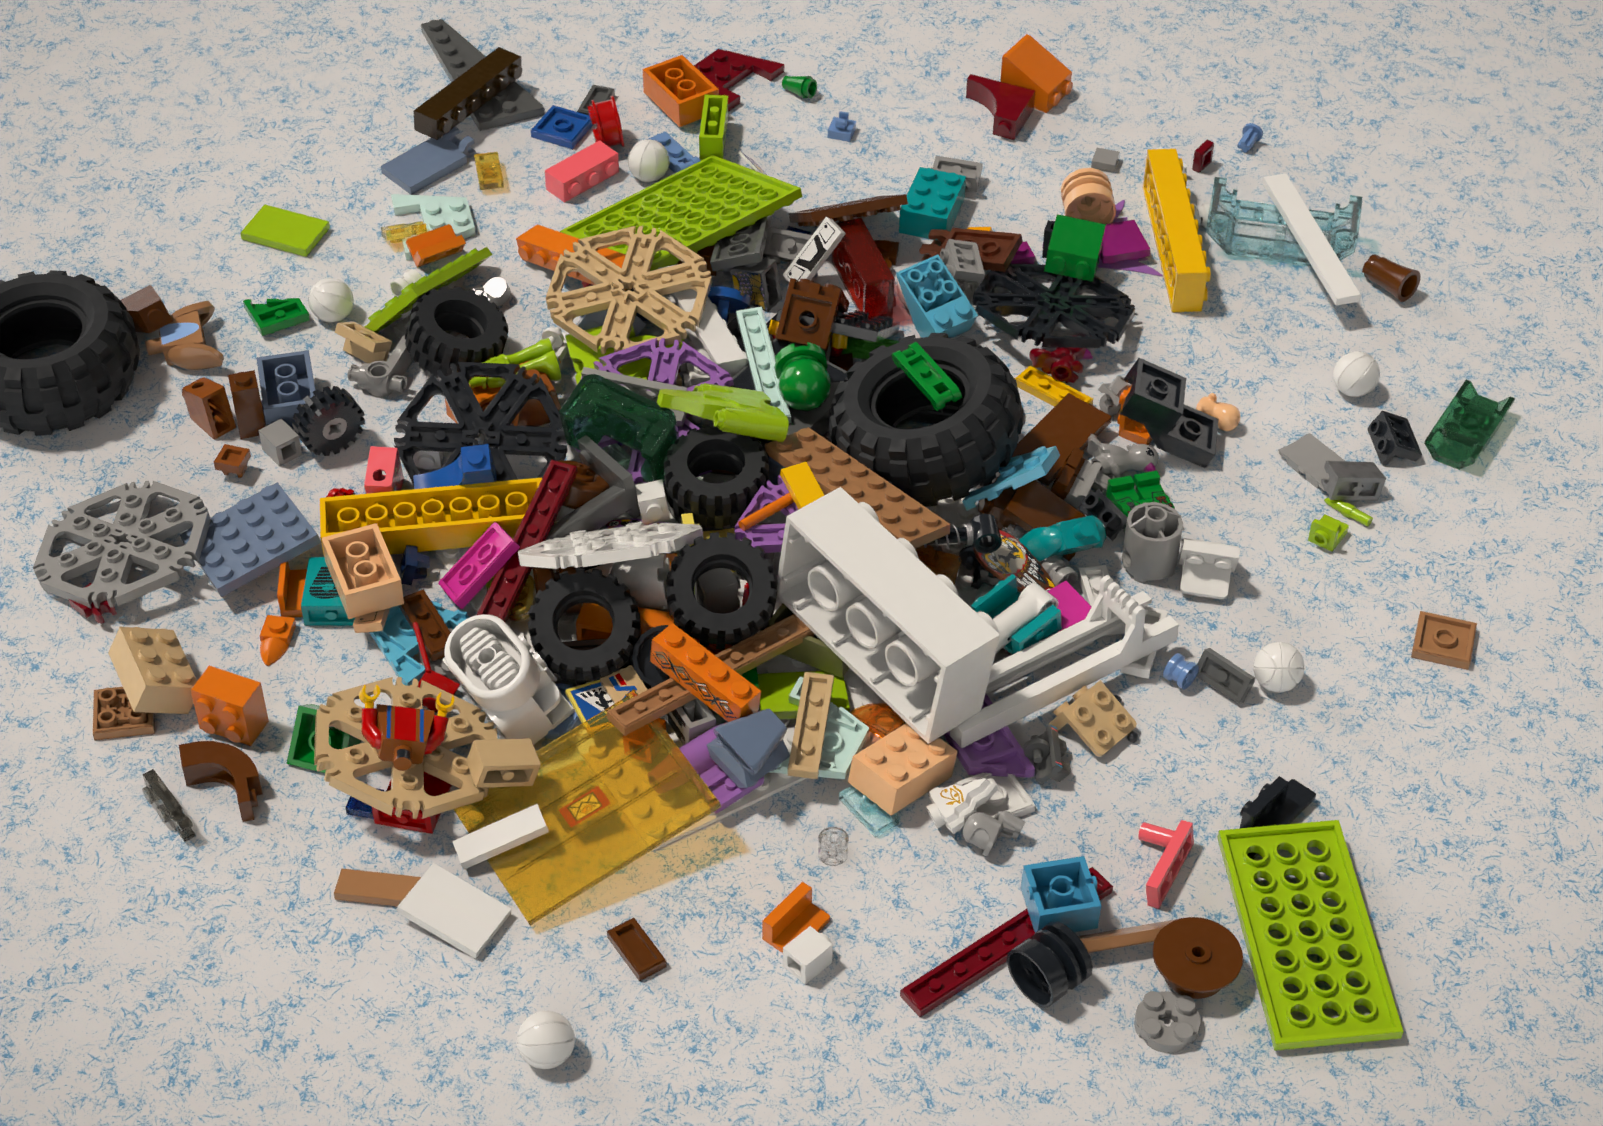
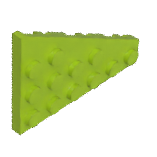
M488 247L480 251L474 248L465 256L462 255L441 269L438 268L428 276L425 275L417 282L409 284L401 290V295L395 296L385 303V308L379 309L369 316L370 322L364 327L375 333L380 332L401 318V314L410 311L420 296L433 289L438 291L439 288L446 287L453 281L456 282L477 268L493 254Z

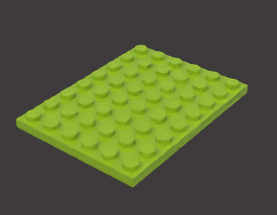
M711 155L560 230V232L583 239L636 226L637 234V229L643 226V234L648 235L652 232L653 228H656L658 236L660 230L697 253V251L706 246L715 245L718 240L726 236L734 235L737 230L755 224L757 220L764 216H770L776 210L792 205L795 200L802 197V191L800 187ZM620 244L608 247V249L626 254L629 246ZM657 251L650 271L676 265L680 259L668 251Z

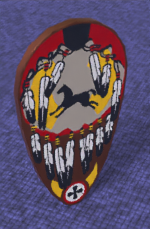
M999 530L1002 544L997 551L983 554L977 552L974 548L978 562L991 574L1000 579V581H1004L1011 574H1014L1017 578V590L1021 592L1031 583H1037L1046 591L1055 587L1051 577L1038 560L1022 543L1006 531Z

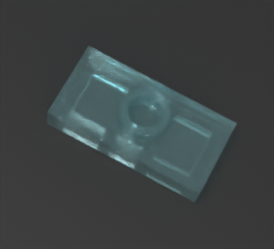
M852 785L839 792V800L874 837L899 824L900 817L896 813L892 816Z

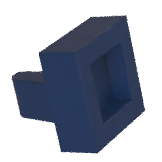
M406 545L400 563V579L402 584L412 585L413 579H426L427 568H430V557L418 553L417 546Z

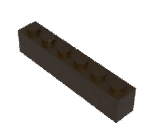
M501 47L495 49L414 110V130L435 140L441 138L520 78L522 74L521 56Z

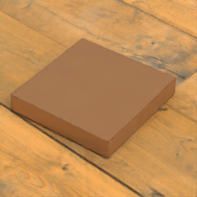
M1420 611L1411 658L1468 670L1477 623Z

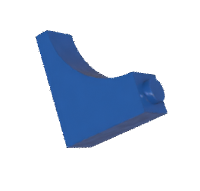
M489 444L461 447L460 456L450 465L432 472L413 475L414 489L497 482L496 468Z

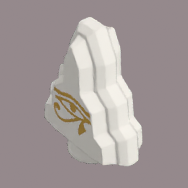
M993 778L977 779L964 786L953 784L946 788L936 787L928 793L932 803L926 806V809L937 829L945 825L952 834H955L962 829L967 818L976 813L978 807L987 803L999 788Z

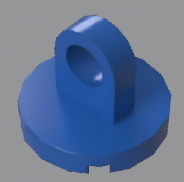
M711 287L708 298L716 305L718 314L726 321L727 325L730 313H736V311L744 310L748 306L750 307L751 298L748 294H745L743 297L740 295L741 291L734 288Z

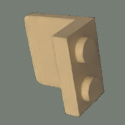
M1101 680L1090 689L1086 685L1083 686L1072 696L1075 701L1071 705L1067 701L1060 705L1053 712L1057 717L1048 724L1057 727V731H1059L1068 723L1098 757L1103 756L1137 726L1133 717Z

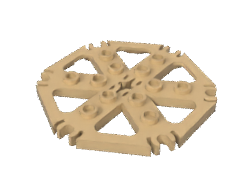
M636 226L579 239L578 242L573 243V251L575 252H569L565 249L564 256L560 254L546 295L548 310L552 309L550 310V315L556 325L595 352H597L599 346H601L602 354H605L606 349L610 347L614 348V352L621 351V348L626 349L657 338L656 348L659 347L661 338H665V346L674 344L675 340H678V342H681V339L685 340L687 338L686 328L694 332L696 331V325L699 327L712 284L711 273L707 271V263L704 261V258L662 230H660L658 236L656 228H653L650 234L645 235L643 234V226L637 229V234ZM620 244L629 246L622 268L596 252L600 249ZM660 250L668 251L684 262L650 271L655 253ZM570 272H579L596 284L564 293L561 292L566 276ZM687 289H693L697 292L691 312L682 310L663 297V295ZM608 309L601 333L597 336L590 335L573 323L575 317ZM637 312L664 331L662 336L639 342H633L629 339Z
M393 677L365 684V692L368 696L373 695L374 686L378 685L380 693H386L390 697L391 706L422 709V700L424 698L431 697L436 699L440 692H442L441 704L449 705L452 694L421 680L419 688L417 679H413L410 686L404 685L401 677L396 679L395 685L392 682ZM364 685L332 693V696L327 698L326 706L321 704L319 710L317 709L314 766L317 765L316 770L318 772L326 770L324 780L329 782L330 786L392 816L393 807L396 808L395 815L397 817H401L402 810H410L413 813V819H417L419 810L422 811L423 819L481 801L483 797L488 795L489 787H475L466 762L467 758L449 750L473 743L474 740L497 739V727L494 728L493 722L484 723L486 713L481 712V708L454 696L453 709L458 710L460 714L449 718L443 743L431 754H424L421 764H412L405 771L394 768L391 761L380 760L377 750L372 748L362 735V707L356 705L354 700L360 699L359 692ZM329 726L360 739L364 743L344 749H334L329 745ZM391 767L390 791H380L356 779V777ZM423 771L459 789L439 796H430L424 791Z

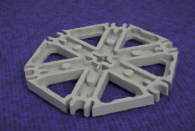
M145 481L141 488H137L135 482H131L129 486L125 483L68 507V511L61 512L64 520L57 521L53 519V526L48 524L33 569L41 587L46 592L67 600L70 599L91 608L92 602L95 608H99L100 603L107 600L110 607H114L116 603L120 606L180 580V577L186 575L184 566L194 568L196 566L194 560L199 562L211 517L199 496L153 481L152 486H150L149 481ZM158 495L179 501L176 507H171L160 514L147 518L151 503ZM114 499H121L113 524L85 514L88 510L102 507ZM192 528L189 541L184 546L175 547L161 542L166 538ZM57 538H68L84 544V546L62 553L58 557L50 556ZM132 562L157 571L138 581L126 584ZM98 568L94 582L88 587L81 588L66 582Z

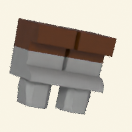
M1074 447L1064 461L1050 489L1051 492L1075 509L1083 505L1082 500L1092 492L1091 488L1096 491L1099 489L1103 493L1107 487L1108 479H1111L1099 471L1102 463H1090L1082 457L1084 452L1077 447Z

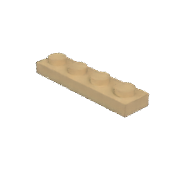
M812 672L804 673L788 765V776L818 779L834 675Z

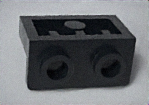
M1382 410L1369 425L1367 430L1381 464L1387 465L1394 455L1401 459L1406 458L1415 462L1421 457V450L1407 418Z

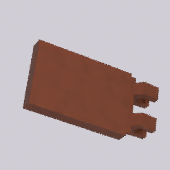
M952 228L950 232L932 229L928 237L933 242L931 244H922L919 252L924 254L921 259L922 262L935 255L940 256L941 249L945 248L948 239L977 243L984 270L1005 272L1023 241L1022 235L1017 233Z

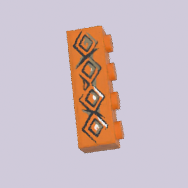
M670 624L652 639L650 662L686 690L690 691V693L727 722L759 712L761 690L675 624Z

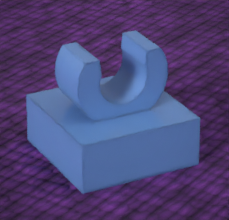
M839 111V118L833 117L828 128L827 138L850 142L856 130V121L849 120L848 112Z

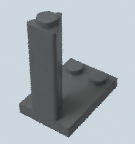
M587 435L577 440L581 451L579 452V457L583 464L590 467L604 479L610 488L555 522L546 540L563 538L575 531H596L625 512L632 518H637L641 515L632 474Z

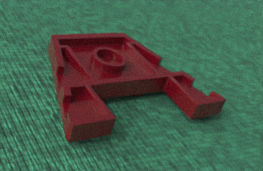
M717 49L694 65L719 89V95L728 96V112L740 104V95L729 89L748 75L755 73L767 80L773 81L784 73V64L722 49Z

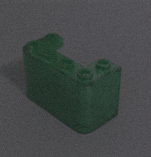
M589 374L584 376L559 410L567 444L580 450L577 440L585 435L597 445L602 437L606 435L641 452L642 457L646 459L641 467V477L646 483L661 479L664 483V459L670 446L675 444V440L680 437L674 412L669 408L660 407L658 403L600 375Z

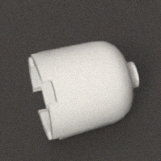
M666 553L659 554V556L614 563L610 574L617 577L619 584L624 583L628 587L630 595L635 598L638 607L652 610H668L666 580L671 566L669 558H666Z

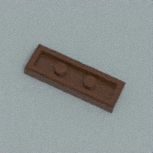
M424 589L404 596V604L398 606L413 631V623L418 622L426 652L432 662L445 657V644L451 632Z

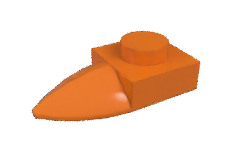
M267 615L260 633V654L266 666H270L279 660L288 649L296 628L295 618Z

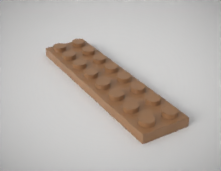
M809 427L787 435L783 442L772 441L765 444L767 455L785 468L807 462L824 495L841 487L856 502L869 504L876 512L879 522L896 539L904 538L908 540L914 548L950 534V524L865 465L859 463Z

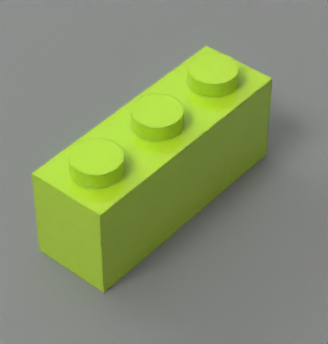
M704 96L699 133L700 160L711 155L722 159L724 157L728 125V96Z

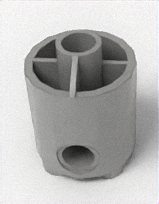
M1157 502L1143 503L1135 506L1128 514L1122 562L1124 568L1139 583L1161 580L1166 577H1172L1175 574L1183 521L1181 515L1174 508L1166 504Z

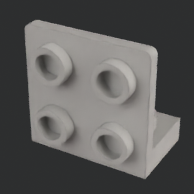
M948 239L945 248L941 249L940 258L957 282L958 279L968 282H982L985 273L977 243Z

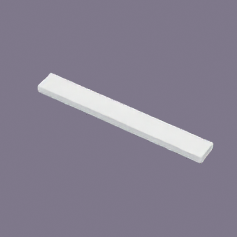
M1284 173L1263 177V186L1334 304L1337 306L1359 302L1361 294L1288 175Z

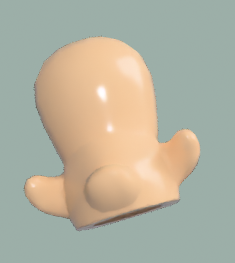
M1210 393L1207 397L1201 398L1197 404V410L1219 419L1218 428L1223 431L1235 429L1240 422L1239 409L1228 403L1217 402L1215 393Z

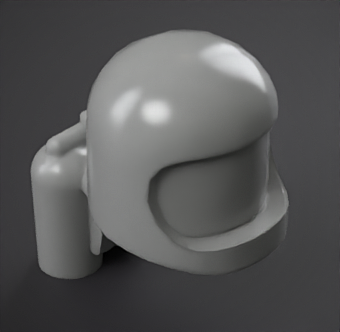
M999 811L994 818L983 812H976L967 818L962 834L967 843H972L981 848L983 855L988 856L999 836L1016 840L1026 822L1008 811Z

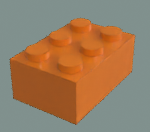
M683 55L643 69L644 93L679 127L702 119L705 95H719V89Z

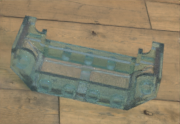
M1215 177L1206 233L1227 255L1312 266L1275 205L1236 200L1238 190L1233 189V193H1230L1226 189L1227 178ZM1350 195L1348 206L1340 208V204L1336 203L1334 213L1309 210L1340 261L1355 253L1363 197Z

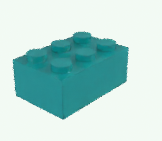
M919 167L907 193L908 204L901 206L899 233L929 239L928 235L932 229L950 232L965 200L966 176Z

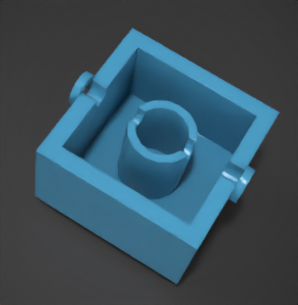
M1084 856L1023 865L1021 891L1035 933L1051 921L1060 922L1068 926L1073 932L1098 929L1101 903L1096 891L1097 880L1095 876H1091Z

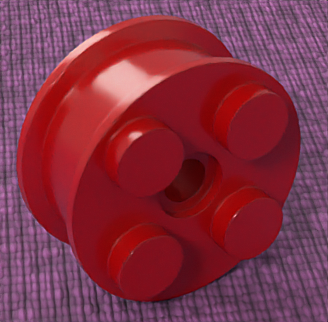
M611 96L610 100L598 103L591 100L592 105L587 106L592 125L596 124V129H592L595 143L600 140L609 147L619 144L625 147L614 96Z

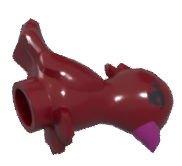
M1056 347L1057 349L1052 352L1034 348L1030 351L1029 356L1034 368H1042V371L1046 374H1051L1054 380L1065 381L1066 383H1074L1078 380L1079 376L1074 372H1083L1084 366L1079 360L1093 358L1087 348Z

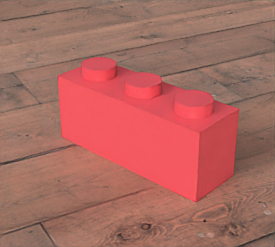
M600 140L546 169V190L564 203L619 173L618 153Z

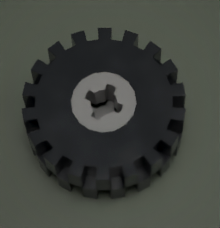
M327 386L323 387V392H319L317 389L313 391V397L309 398L307 395L303 399L305 404L297 406L299 413H294L293 419L295 422H292L295 432L299 435L298 437L307 449L319 456L321 453L324 456H329L331 451L334 454L340 453V448L343 447L345 450L349 448L348 443L350 441L355 442L358 439L356 434H361L363 431L360 425H365L364 411L351 394L344 388L340 389L338 386H333L331 390Z

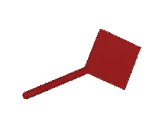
M414 622L413 628L426 670L418 683V687L420 688L421 680L455 695L460 684L431 670L419 624ZM431 697L424 698L422 706L438 714L436 699Z

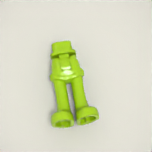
M549 338L541 339L536 344L514 354H501L483 362L520 364V368L524 366L526 370L534 369L539 371V373H546L551 381L562 379L557 357ZM474 377L470 380L469 385L471 389L479 386L486 389V384L489 388L502 387L506 381L502 378Z

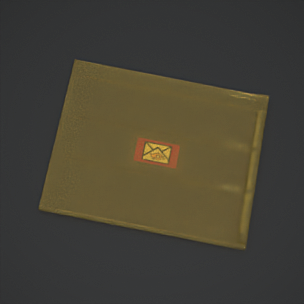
M635 690L625 694L626 697L537 750L536 754L541 766L533 786L489 787L488 795L483 797V800L453 809L470 834L538 804L549 832L487 859V862L530 926L721 808L718 799L657 719L626 736L607 719L608 710L638 695Z

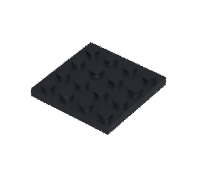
M782 309L778 310L776 321H780ZM854 310V313L837 311L832 333L878 342L898 334L900 324L894 323V318L887 316L870 318L869 313ZM806 313L801 317V324L804 326H809L814 322V315L812 313Z

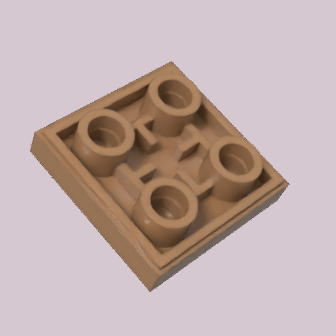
M123 687L94 690V741L155 734V713L134 712Z

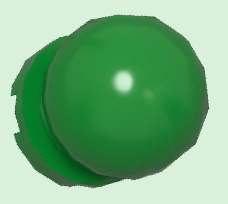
M807 342L808 346L795 347L794 344H790L781 349L775 356L776 363L774 369L779 380V392L788 406L808 412L821 407L830 395L831 378L827 371L828 365L825 351L820 346Z

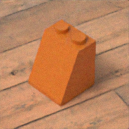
M1026 34L1002 56L1000 82L1035 90V109L1047 113L1054 106H1057L1065 95L1071 92L1073 87L1071 82L1072 71L1032 36Z

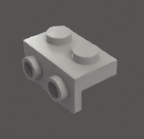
M936 156L932 169L966 176L965 192H977L983 163Z
M770 227L763 256L775 259L777 264H780L781 261L790 262L791 264L812 235Z

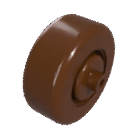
M568 460L559 461L577 466L578 469L575 480L562 506L576 510L610 488L604 479L583 463Z

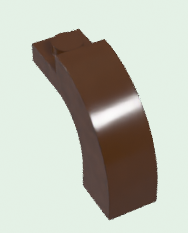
M197 741L179 745L186 786L207 782L226 784L237 794L242 822L255 820L253 807H258L257 795H262L263 793L257 768L247 754L232 745L216 741Z

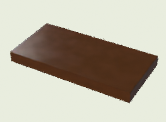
M1068 393L1017 443L1012 457L1030 453L1043 446L1046 448L1056 446L1060 457L1045 476L1036 479L1049 486L1056 479L1064 461L1074 447L1083 451L1088 446V437L1091 434L1097 437L1111 423V416Z

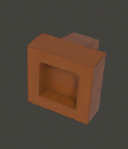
M224 444L214 460L215 470L222 471L224 475L234 473L237 474L238 478H242L247 470L248 461L251 458L250 449Z

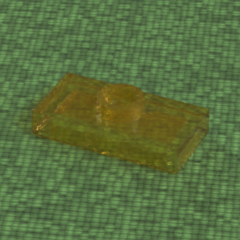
M498 152L475 154L474 161L480 190L504 188Z

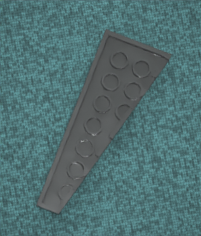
M443 19L431 20L421 24V32L451 82L486 57ZM514 81L477 111L473 112L471 117L479 131L542 116L545 113L544 106Z

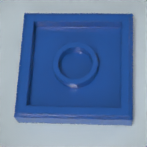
M553 105L531 129V137L573 149L593 125L589 115Z

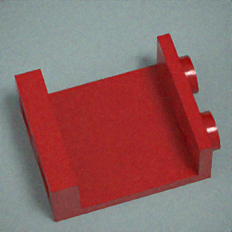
M423 771L424 791L426 794L439 796L450 792L451 784ZM391 781L386 791L391 790ZM372 807L375 824L433 834L441 814L422 819L423 814L419 810L417 819H413V813L407 809L402 810L401 817H397L395 815V807H393L392 816Z

